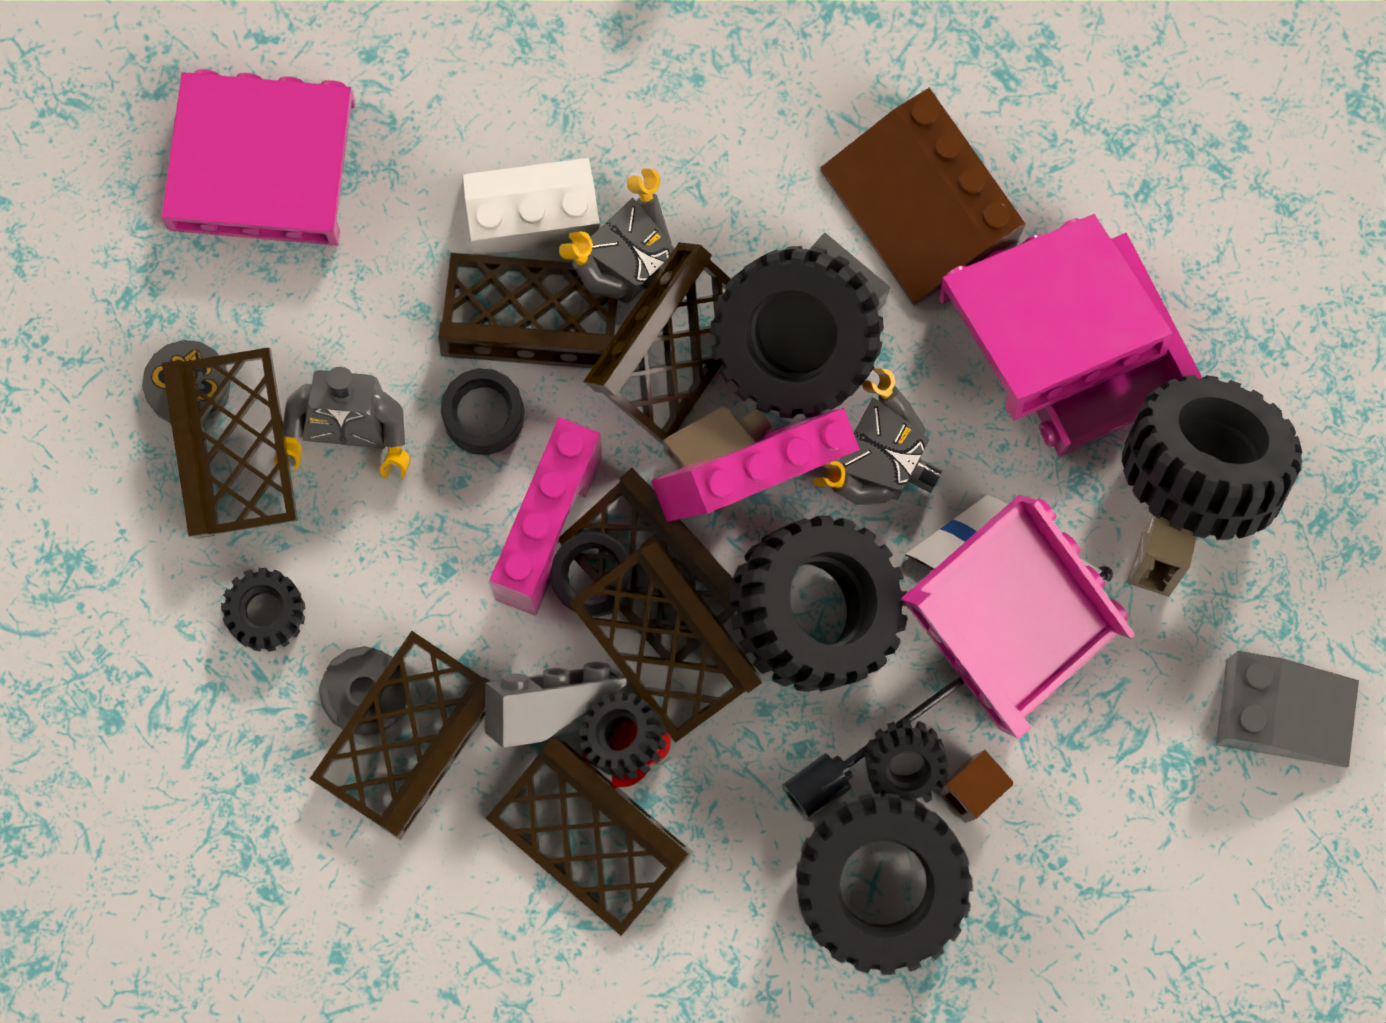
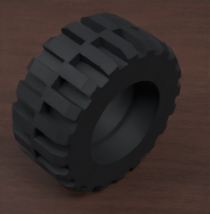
M789 246L783 250L777 251L776 249L749 263L726 284L727 289L718 297L714 307L717 311V316L711 321L710 334L716 335V344L711 348L714 360L721 359L724 369L720 371L724 381L727 383L732 380L739 388L735 394L744 402L750 398L757 402L755 409L766 414L771 410L778 411L780 418L793 419L797 414H804L805 418L818 416L827 409L831 411L841 405L869 377L875 367L874 363L880 355L883 344L880 341V334L884 330L883 317L878 315L877 306L880 303L876 293H870L865 285L868 281L861 271L856 274L849 268L850 262L840 255L834 258L827 254L826 249L818 247L803 249L802 246ZM790 291L805 292L821 301L833 316L838 335L836 347L831 357L820 367L806 372L793 371L775 362L764 349L759 335V317L766 304L777 295Z
M1196 375L1184 376L1179 378V381L1173 379L1161 384L1146 396L1124 444L1125 446L1122 451L1123 472L1128 485L1134 486L1132 491L1140 503L1145 502L1149 506V512L1156 518L1163 517L1170 522L1169 526L1179 531L1182 528L1193 532L1192 536L1204 539L1208 535L1215 536L1216 540H1230L1234 535L1240 539L1264 530L1278 516L1301 471L1303 463L1301 457L1302 448L1299 437L1295 436L1296 431L1291 421L1283 419L1282 410L1274 403L1269 404L1264 401V395L1254 389L1250 392L1241 388V383L1232 380L1227 383L1219 381V377L1209 375L1202 379H1197ZM1203 453L1209 454V455H1211V456H1213V457H1215V458H1217V459H1219V460H1221V461H1218V460H1215V459H1213V458H1210V457H1208L1207 455H1205V454H1203Z
M816 516L809 520L804 518L761 538V542L753 545L744 555L746 563L739 565L736 569L733 579L740 584L738 588L730 591L729 604L737 607V615L730 617L733 630L740 629L744 638L738 644L744 654L750 652L756 657V660L753 662L754 667L762 674L769 671L774 672L772 676L773 682L783 687L794 684L796 691L810 692L819 689L821 692L861 681L867 678L868 674L879 671L887 663L886 656L894 654L901 643L900 638L895 635L898 632L905 631L908 620L907 615L902 614V607L906 605L901 598L908 593V591H901L899 580L904 579L900 566L895 568L892 566L889 558L893 554L886 544L877 546L874 543L876 535L866 527L855 531L856 524L854 521L845 518L833 521L831 516ZM802 565H813L827 572L837 582L844 595L847 609L846 623L841 636L832 645H826L811 638L800 627L793 614L790 601L791 585L797 570Z
M885 793L881 797H873L872 794L858 796L859 800L849 804L844 801L835 806V811L828 817L822 816L814 825L815 830L809 838L806 837L801 848L800 861L797 862L796 890L800 910L805 924L811 930L812 937L820 947L824 946L828 949L831 957L841 964L846 961L853 964L855 970L869 973L870 969L880 970L882 975H896V969L907 967L909 972L922 968L920 962L930 956L933 960H936L945 952L943 946L949 940L955 942L962 930L959 925L963 918H968L971 908L969 894L973 891V878L969 872L968 865L970 863L965 850L954 832L935 811H930L924 804L912 798L910 801L902 799L897 794ZM877 841L896 842L910 849L921 861L926 875L925 894L919 906L904 919L890 924H872L858 918L845 904L840 888L841 874L850 856L859 848Z

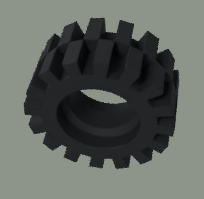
M259 568V572L254 573L250 569L244 572L245 577L240 580L238 577L234 578L231 581L234 586L231 590L226 588L223 594L226 600L225 603H221V611L224 613V618L222 619L229 632L243 646L251 647L254 651L261 652V649H267L268 652L276 651V646L282 645L285 647L290 644L288 640L292 636L297 637L300 633L298 628L300 623L304 624L305 616L303 610L306 609L300 591L288 576L286 578L275 569L273 572L268 571L267 568ZM260 594L273 595L280 603L278 618L267 626H257L251 623L247 616V608L250 601Z
M621 691L616 692V699H613L609 694L601 697L604 705L600 707L594 702L589 707L595 712L594 715L590 717L584 714L582 722L588 728L579 729V737L585 741L580 743L582 751L587 754L586 757L607 775L610 776L611 774L616 779L623 780L624 774L630 779L638 778V769L644 774L648 773L652 769L647 762L652 759L658 764L662 758L656 753L657 748L663 750L666 748L667 742L661 738V736L667 735V729L661 723L664 720L653 707L636 694L630 693L627 696ZM623 721L635 722L638 732L633 743L624 750H612L609 745V737L613 729Z
M902 720L903 728L898 729L896 728L895 721L888 723L889 732L885 734L881 728L875 732L876 741L870 739L867 744L868 752H865L866 769L872 790L876 795L879 793L881 796H884L885 793L897 794L900 798L909 801L911 798L917 801V798L923 797L927 804L933 800L931 791L933 790L939 795L943 790L942 781L947 782L949 776L947 768H949L943 742L941 738L938 739L937 732L932 728L927 732L925 723L918 721L916 727L912 728L910 720ZM904 752L918 753L924 759L922 768L910 775L895 774L891 771L889 765L895 756Z

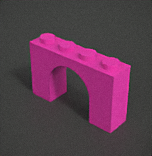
M841 408L819 414L818 416L794 421L763 434L764 440L710 460L687 465L651 480L666 522L708 514L860 450L845 409Z
M558 417L489 579L496 601L528 614L537 615L551 582L552 558L566 518L577 495L586 498L602 461L600 433Z

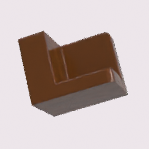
M983 750L974 754L947 779V782L942 783L943 790L940 792V795L959 817L967 823L977 819L1012 787L1013 781L990 754Z

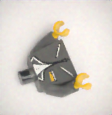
M642 168L641 170L644 184L638 175H631L627 180L629 191L640 195L637 201L632 197L591 237L582 231L569 233V238L573 244H561L559 248L562 258L567 260L573 259L570 265L576 270L590 293L629 303L643 289L646 290L674 250L658 196L653 194L660 186V176L656 170L651 168Z
M342 366L335 367L330 371L317 370L314 371L312 384H303L288 397L283 427L287 452L295 458L293 470H296L300 465L302 445L298 442V438L303 436V441L381 449L388 447V452L380 466L381 476L387 479L391 472V464H394L401 470V479L405 477L411 459L409 454L401 449V446L405 445L403 409L396 400L382 390L376 377L351 373L349 369ZM275 452L274 464L276 465L278 459L277 453Z
M873 368L880 379L878 386L872 381L865 380L862 387L868 393L879 395L878 400L875 398L871 399L854 431V436L860 450L841 457L839 461L834 460L822 465L828 471V479L825 477H815L814 484L820 488L832 487L834 492L856 505L881 504L888 502L890 499L898 500L908 482L932 493L943 470L920 459L929 442L925 435V427L909 401L894 386L895 378L892 372L888 369Z

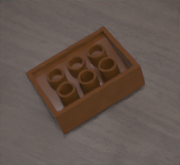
M930 87L893 109L820 167L821 173L913 306L940 290L943 277L952 269L962 265L968 267L984 260L992 252L1004 250L1017 242L1026 224Z

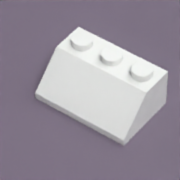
M589 158L463 174L470 238L475 255H494L560 246L566 243L573 244L569 238V233L582 231L591 237L600 229Z

